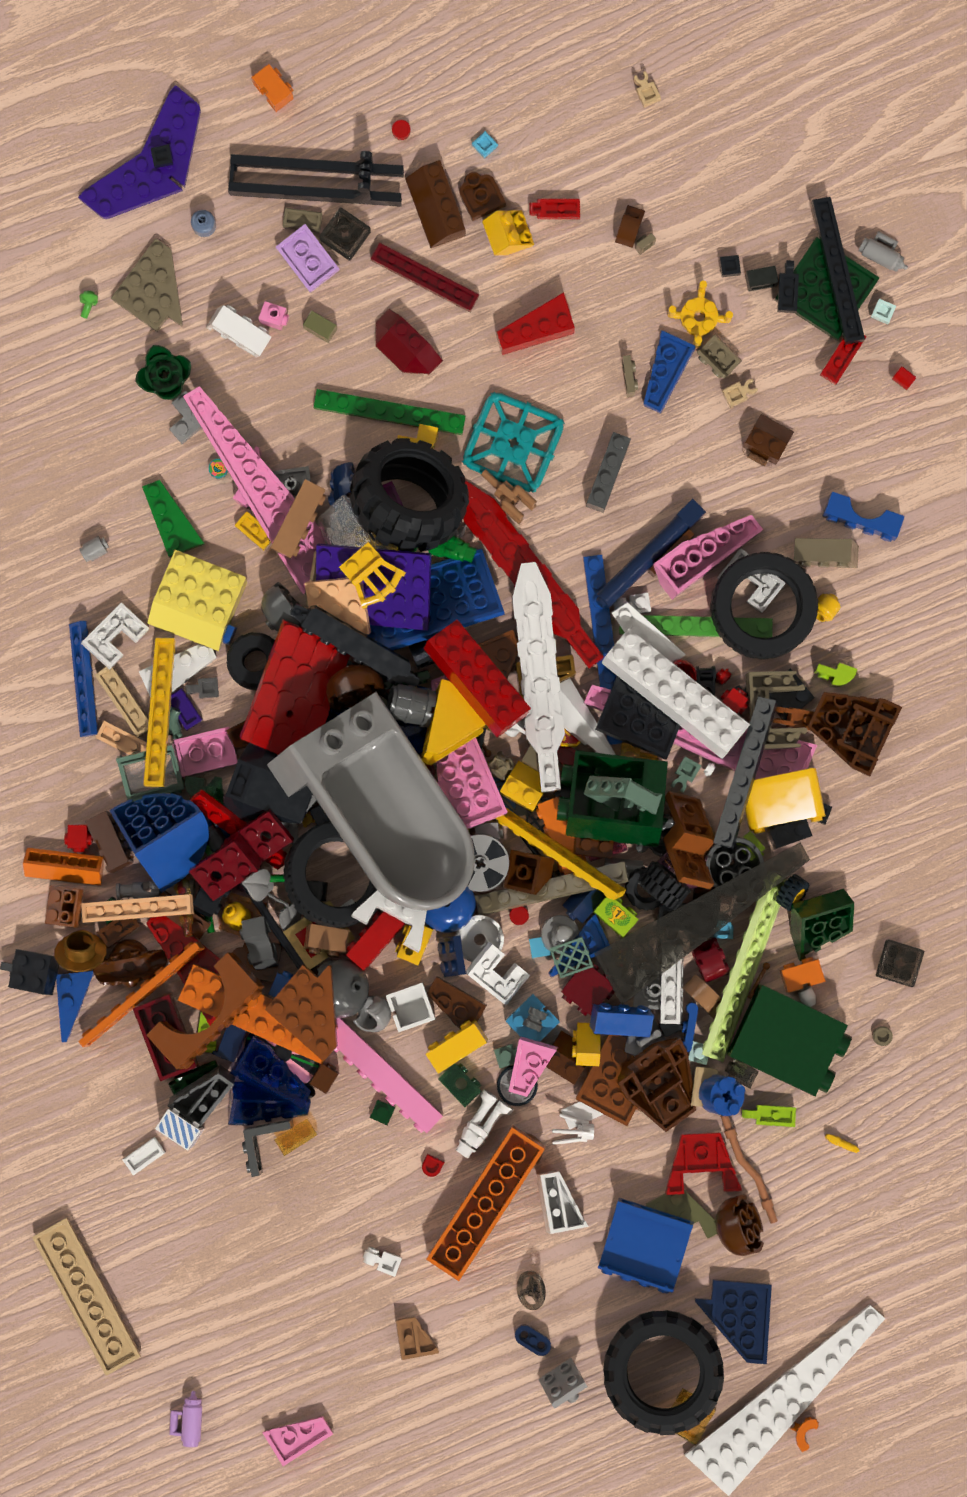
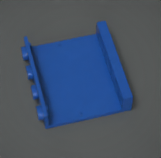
M619 1198L598 1269H601V1272L607 1275H620V1278L625 1281H631V1279L638 1281L639 1285L649 1288L653 1286L658 1288L659 1292L665 1294L673 1293L694 1222Z

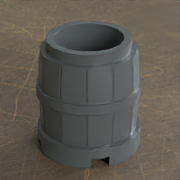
M396 684L390 689L386 707L395 720L405 724H417L419 727L428 728L434 714L432 709L436 705V691L431 689L424 690L413 685Z

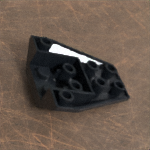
M250 742L237 762L225 795L224 806L244 821H252L271 809L280 822L302 823L313 794L305 786L288 797L267 766L278 755Z

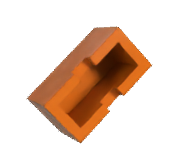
M268 64L251 78L253 85L262 95L265 94L268 98L267 102L277 112L294 99L292 94L294 90L288 82H283L279 70L276 67L273 69Z
M813 957L802 959V964L795 965L794 962L783 965L784 969L779 970L786 993L803 989L802 985L808 983V986H813L826 982L819 959L813 960Z

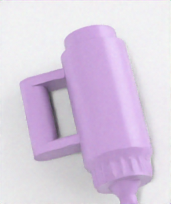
M195 1391L191 1392L190 1397L185 1398L183 1411L171 1410L169 1435L181 1436L184 1447H198L201 1441L203 1406L201 1405V1398H197ZM178 1415H182L181 1432L177 1431Z

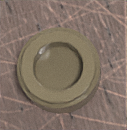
M880 1026L873 1031L872 1038L877 1045L886 1046L891 1043L893 1034L889 1028Z

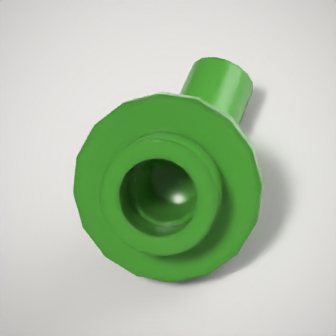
M84 291L79 295L80 302L84 303L80 316L86 319L92 305L95 306L98 302V296L93 291Z

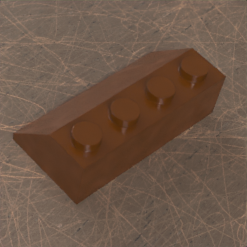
M440 160L420 167L405 178L430 248L466 236L465 226Z

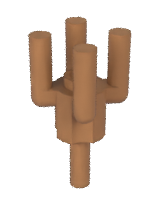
M486 469L482 472L481 476L497 489L494 495L501 501L502 510L517 524L524 520V514L515 507L519 501L531 511L537 506V501L520 485L513 487L507 481L501 484Z

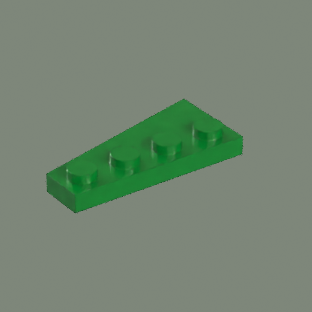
M160 480L142 486L169 558L172 557L175 550L186 552L204 545L200 536Z

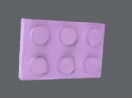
M306 224L276 246V249L310 293L340 270Z

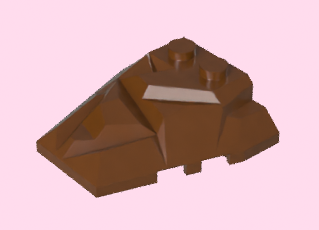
M823 692L808 728L852 769L870 777L902 707L882 698L873 699L864 696L856 697Z

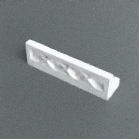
M662 945L661 1024H683L684 946Z

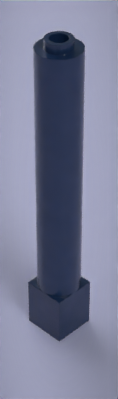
M694 499L689 501L596 594L598 605L602 608H610L705 515L706 511Z

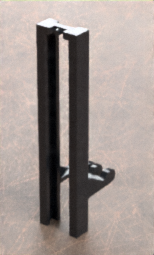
M361 151L360 160L357 162L231 154L228 185L230 196L402 206V193L370 191L371 176L404 178V165L374 164L370 151ZM237 167L356 174L359 175L360 179H363V182L358 183V190L234 182V172L237 171Z

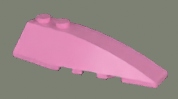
M750 515L722 528H717L712 532L682 542L653 564L660 585L673 600L763 531V528Z

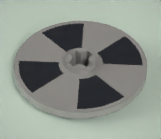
M486 834L471 835L474 846L475 861H479L482 858L485 865L477 867V863L474 862L473 874L467 887L472 891L483 892L497 887L505 879L509 869V857L503 844L496 838Z

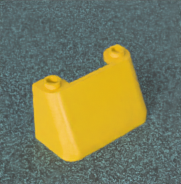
M816 768L754 780L745 809L749 831L759 834L765 832V828L803 819H811V823L822 821V817L826 815Z

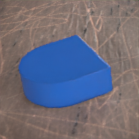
M227 625L222 640L224 644L230 645L232 643L237 628Z

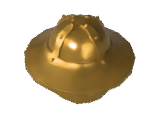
M86 930L70 933L60 940L54 949V958L58 965L65 970L73 972H86L94 969L106 957V945L103 940Z

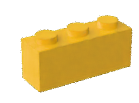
M470 1020L466 1021L457 1032L451 1031L444 1036L445 1039L440 1043L435 1041L428 1046L429 1050H427L425 1055L438 1074L487 1043L488 1038L476 1020L470 1022Z

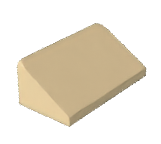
M696 1067L691 1106L703 1107L702 1101L699 1099L700 1086L705 1079L718 1074L717 1069Z

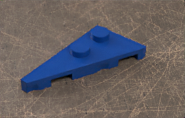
M596 915L590 917L574 938L583 936L590 958L611 949ZM577 942L571 943L570 945L575 947ZM580 942L577 948L584 951V946ZM568 947L564 953L571 955L574 949ZM576 951L573 957L580 960L582 953ZM563 955L561 962L567 964L570 958ZM584 955L582 961L588 960V957ZM573 959L570 962V966L572 967L578 964V962ZM561 964L558 965L560 971L563 972L565 970V966ZM556 965L548 972L550 977L559 974Z
M94 971L59 974L56 977L62 1042H67L71 1035L73 1025L82 1007L91 979L94 976Z

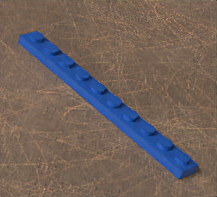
M602 555L583 557L594 644L605 658L614 646L610 610L606 607L602 608L596 602V594L606 585ZM602 659L597 663L600 687L611 690L617 675L602 664ZM606 735L607 741L610 745L625 743L609 735Z

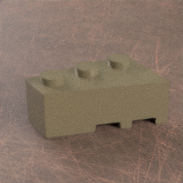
M795 538L794 561L800 564L801 567L816 565L821 568H858L859 546L853 539Z

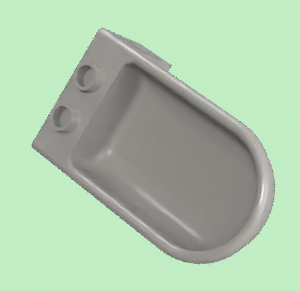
M377 692L298 740L267 764L288 797L305 786L309 788L371 883L391 902L414 910H434L453 902L468 886L475 862L471 835L463 820Z

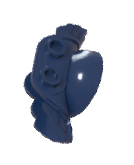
M348 462L332 470L330 480L332 491L328 496L330 506H334L336 509L337 519L344 531L350 534H362L365 530L359 524V515H354L351 503H347L345 500V496L350 493V485L355 473L353 462Z

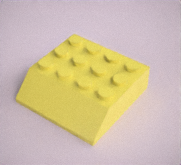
M175 550L153 600L148 624L219 652L227 625H230L248 583L245 576Z

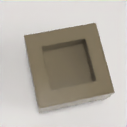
M651 233L648 236L645 234L637 240L636 251L641 255L655 245V236Z

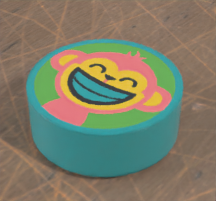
M215 459L209 464V472L212 477L221 479L227 475L228 471L221 459Z

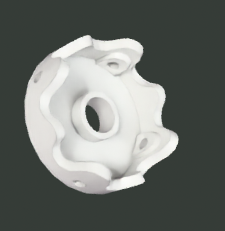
M472 916L470 922L465 927L462 926L456 933V936L461 937L463 957L470 962L476 959L488 942L500 951L503 948V931L495 920L487 916ZM477 934L485 936L486 941L483 945H477L474 942V937Z

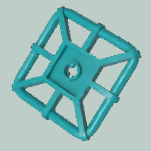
M492 392L485 401L477 423L472 427L474 430L463 455V465L481 474L486 469L499 482L504 483L507 481L513 487L520 485L525 491L534 493L541 485L550 461H553L555 457L553 454L563 432L564 420L555 414L532 406L530 402L525 403L505 394ZM499 401L524 410L519 423L506 419ZM493 403L501 419L497 433L483 427ZM528 413L554 422L537 430L523 426ZM556 429L546 452L533 447L537 436ZM480 433L494 438L489 450L471 456ZM516 438L519 443L518 446L510 447L509 439ZM530 453L544 458L534 482L525 464ZM490 455L503 459L498 472L474 462ZM508 462L521 466L528 484L503 475Z

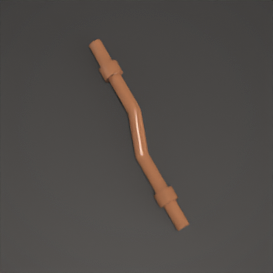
M721 1115L720 1117L726 1130L724 1131L725 1136L730 1141L737 1162L754 1179L762 1199V1208L766 1210L770 1224L777 1222L773 1201L768 1196L761 1175L743 1157L736 1138L737 1132L732 1127L729 1116Z

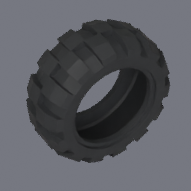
M397 438L391 444L387 440L371 448V451L364 454L358 463L350 485V501L354 515H359V524L366 533L371 531L376 535V541L385 546L392 544L398 546L399 551L412 552L415 548H419L420 552L434 549L438 545L446 543L455 535L467 512L469 492L468 486L465 484L463 472L459 466L452 464V458L443 450L440 452L431 448L432 444L421 440L418 443L410 442V438ZM394 479L412 482L423 488L432 497L437 508L429 511H417L406 508L395 502L386 493L382 482Z
M666 1310L640 1314L618 1330L605 1354L603 1371L607 1396L610 1398L614 1409L623 1419L646 1433L675 1435V1433L688 1431L696 1427L713 1411L723 1389V1360L714 1338L703 1325L692 1317L690 1318L680 1312ZM656 1336H670L683 1341L692 1349L700 1366L699 1382L694 1393L682 1404L671 1408H658L645 1403L634 1393L628 1380L627 1367L631 1354L643 1341Z

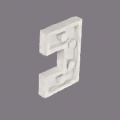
M740 548L717 579L719 580L723 572L736 560L749 554ZM763 573L748 577L747 579L758 588L748 599L747 603L762 614L786 583L772 574Z
M120 603L81 644L110 670L123 657V654L110 642L123 631L131 640L137 643L149 631V627L124 604Z
M488 942L468 967L466 974L503 1004L507 1005L530 975L516 963L510 967L503 977L498 975L493 969L505 954Z

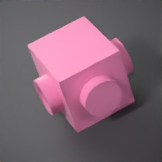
M264 301L259 316L260 324L282 331L283 325L286 326L289 320L287 309Z

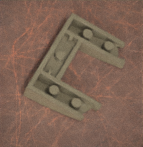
M796 671L748 672L745 674L750 721L758 697L769 699V693L805 690V686L803 684L798 686L793 678V675L797 673ZM770 728L764 750L800 748L801 744H797L801 733H807V728Z

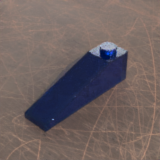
M254 1036L243 1049L230 1071L231 1075L300 1109L303 1108L311 1093L298 1076L293 1074L286 1066L287 1064L275 1054L273 1048Z

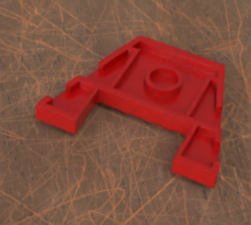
M721 1133L680 1135L665 1191L666 1195L684 1194L683 1173L722 1171L723 1192L742 1191Z

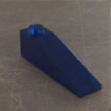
M234 1082L229 1096L228 1125L249 1126L254 1125V1121L265 1120L266 1123L271 1122L272 1118L277 1117L289 1119L306 1116L309 1112L311 1100L252 1082Z

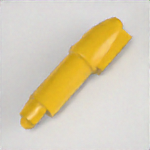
M825 1135V1138L836 1146L854 1153L860 1151L857 1146L836 1135Z

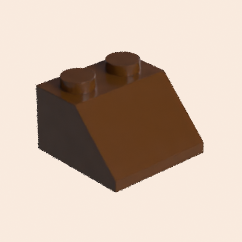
M760 414L743 448L760 455L776 465L794 431Z
M511 850L509 869L503 887L536 895L551 878L555 859L524 851Z
M561 1030L552 1046L558 1048L546 1067L575 1085L586 1066L576 1065V1057H572L573 1045H576V1042H572V1037Z

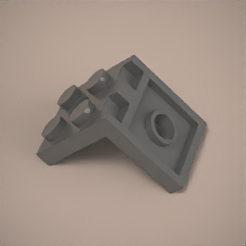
M293 1119L248 1127L243 1130L245 1141L242 1142L244 1154L247 1153L248 1155L246 1169L247 1173H251V1177L260 1176L263 1173L256 1136L292 1129L294 1127Z

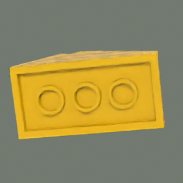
M441 679L435 690L437 696L436 705L432 709L434 714L426 731L421 755L424 764L433 765L481 735L484 731L482 727L486 725L450 681Z

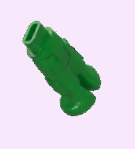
M453 536L446 543L428 551L431 555L472 562L477 548L471 547L470 543Z

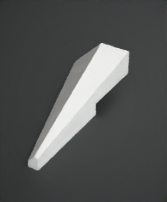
M569 678L561 682L559 697L564 728L584 745L588 744L592 747L595 753L616 755L604 734L595 730L597 722L586 704H584L571 679Z

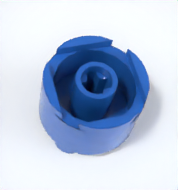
M712 1075V1077L702 1082L699 1089V1099L702 1101L703 1108L710 1113L722 1116L736 1115L739 1113L744 1102L745 1087L732 1077Z

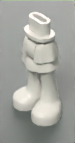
M485 1089L480 1094L482 1103L474 1117L464 1127L461 1139L458 1141L459 1145L455 1149L466 1158H469L472 1152L475 1153L476 1149L486 1142L485 1139L489 1137V1133L496 1122L503 1115H510L514 1110L504 1101L499 1100L485 1124L480 1126L479 1124L498 1099Z

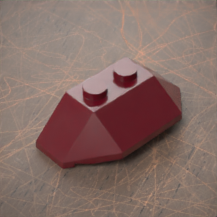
M388 309L376 321V348L402 373L430 375L443 362L429 342L402 316L391 309Z

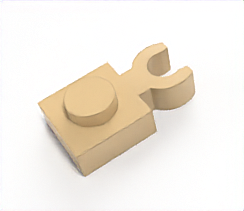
M646 71L642 74L643 80H639L636 75L634 76V83L640 86L636 89V93L643 108L661 101V96L654 81L648 83Z
M753 379L747 380L744 386H741L740 382L722 390V394L730 409L747 401L746 394L753 395L758 391V388L751 390L748 387L749 384L753 383Z

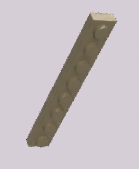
M625 862L596 868L618 884L629 882ZM572 873L550 878L536 895L507 888L477 895L475 898L478 914L486 915L587 892L596 888L591 887L583 878H579Z

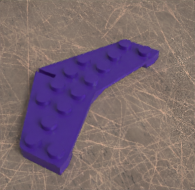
M175 85L165 100L142 152L85 189L79 195V200L101 218L110 219L182 192V188L174 183L171 177L184 188L186 187L201 115L199 104ZM169 144L174 165L155 168L151 148Z

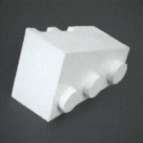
M229 305L219 307L206 328L210 331L213 328L221 334L222 338H228L239 348L256 358L259 357L271 339V336L268 335L269 332L261 326L258 328L252 324L253 321L244 315L241 317L236 314L237 310Z
M554 1170L536 1174L546 1232L554 1234L588 1227L560 1172Z

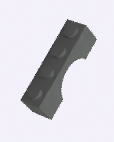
M613 432L586 507L604 513L631 438Z

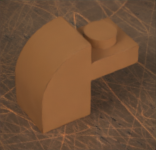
M695 974L682 988L714 1019L716 1017V1008L722 999Z

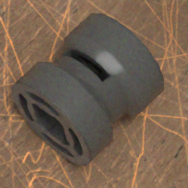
M530 1006L528 1010L529 1016L524 1019L522 1025L540 1032L542 1029L541 1021L545 1020L548 1014Z

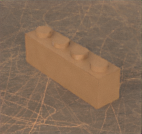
M306 479L304 480L270 547L271 550L291 559L292 555L297 556L301 548L298 544L301 539L305 540L309 532L307 526L309 522H314L318 514L315 510L318 504L322 506L327 496L324 494V488Z

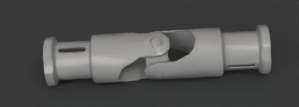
M194 879L179 881L165 891L172 896L192 894L195 896ZM154 881L133 882L128 885L116 884L117 900H121V898L159 897L162 893Z

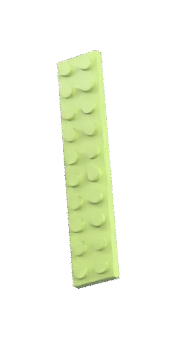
M768 871L767 876L763 879V888L756 898L755 910L750 915L748 929L743 934V943L736 953V962L730 970L728 984L723 989L721 1003L716 1008V1017L709 1027L708 1039L702 1047V1055L724 1062L781 906L776 902V896L786 879L776 873Z

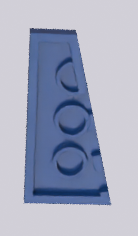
M663 330L661 331L660 342L657 347L656 358L643 403L645 407L660 414L662 413L696 349L695 345Z

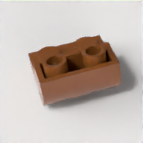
M50 885L45 924L79 928L84 889Z

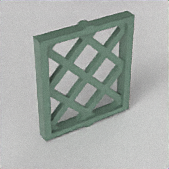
M583 936L549 948L560 978L594 967ZM577 942L575 947L569 945L571 943ZM580 942L584 946V951L577 948ZM562 946H565L563 951L557 949ZM567 947L574 949L571 955L564 953ZM554 951L561 954L559 960L555 958ZM576 951L582 953L580 960L573 957ZM563 955L570 958L567 964L561 962ZM584 955L588 957L589 964L582 961ZM572 959L578 962L576 968L570 966ZM559 964L565 966L563 973L559 969ZM580 964L586 965V967L578 969ZM568 968L574 970L569 973H566Z

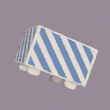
M169 1108L155 1129L188 1151L193 1148L205 1127L201 1126L199 1128V1123L196 1121L191 1123L179 1115V1110Z

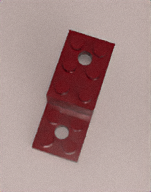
M269 809L227 837L219 850L190 868L189 873L214 901L243 882L250 874L258 872L264 860L293 842L294 838L272 810ZM264 831L269 832L271 838L265 839L261 833ZM218 871L222 875V877L215 878L213 877L212 872Z

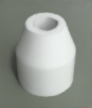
M812 986L805 987L797 992L804 1005L811 1007L816 1004V996Z

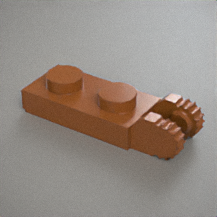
M790 707L789 709L776 708L777 712L788 713L787 720L774 718L773 723L810 730L808 725L814 711Z

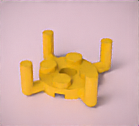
M704 280L699 284L697 298L688 300L683 306L682 311H676L675 306H670L667 313L669 318L680 319L682 326L689 334L694 336L693 345L696 348L701 346V336L710 333L716 327L717 322L730 323L733 317L731 311H727L725 315H718L715 303L705 298L707 282ZM700 312L704 315L705 319L700 322L696 321L694 315Z

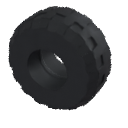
M251 632L241 635L231 644L227 653L226 663L229 674L237 684L246 689L257 690L265 666L260 671L251 672L245 668V658L252 651H261L266 655L267 664L275 640L264 633Z

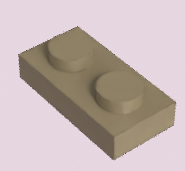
M627 355L622 358L627 397H634L635 391L638 390V381L633 377L636 367L635 361H631V356Z

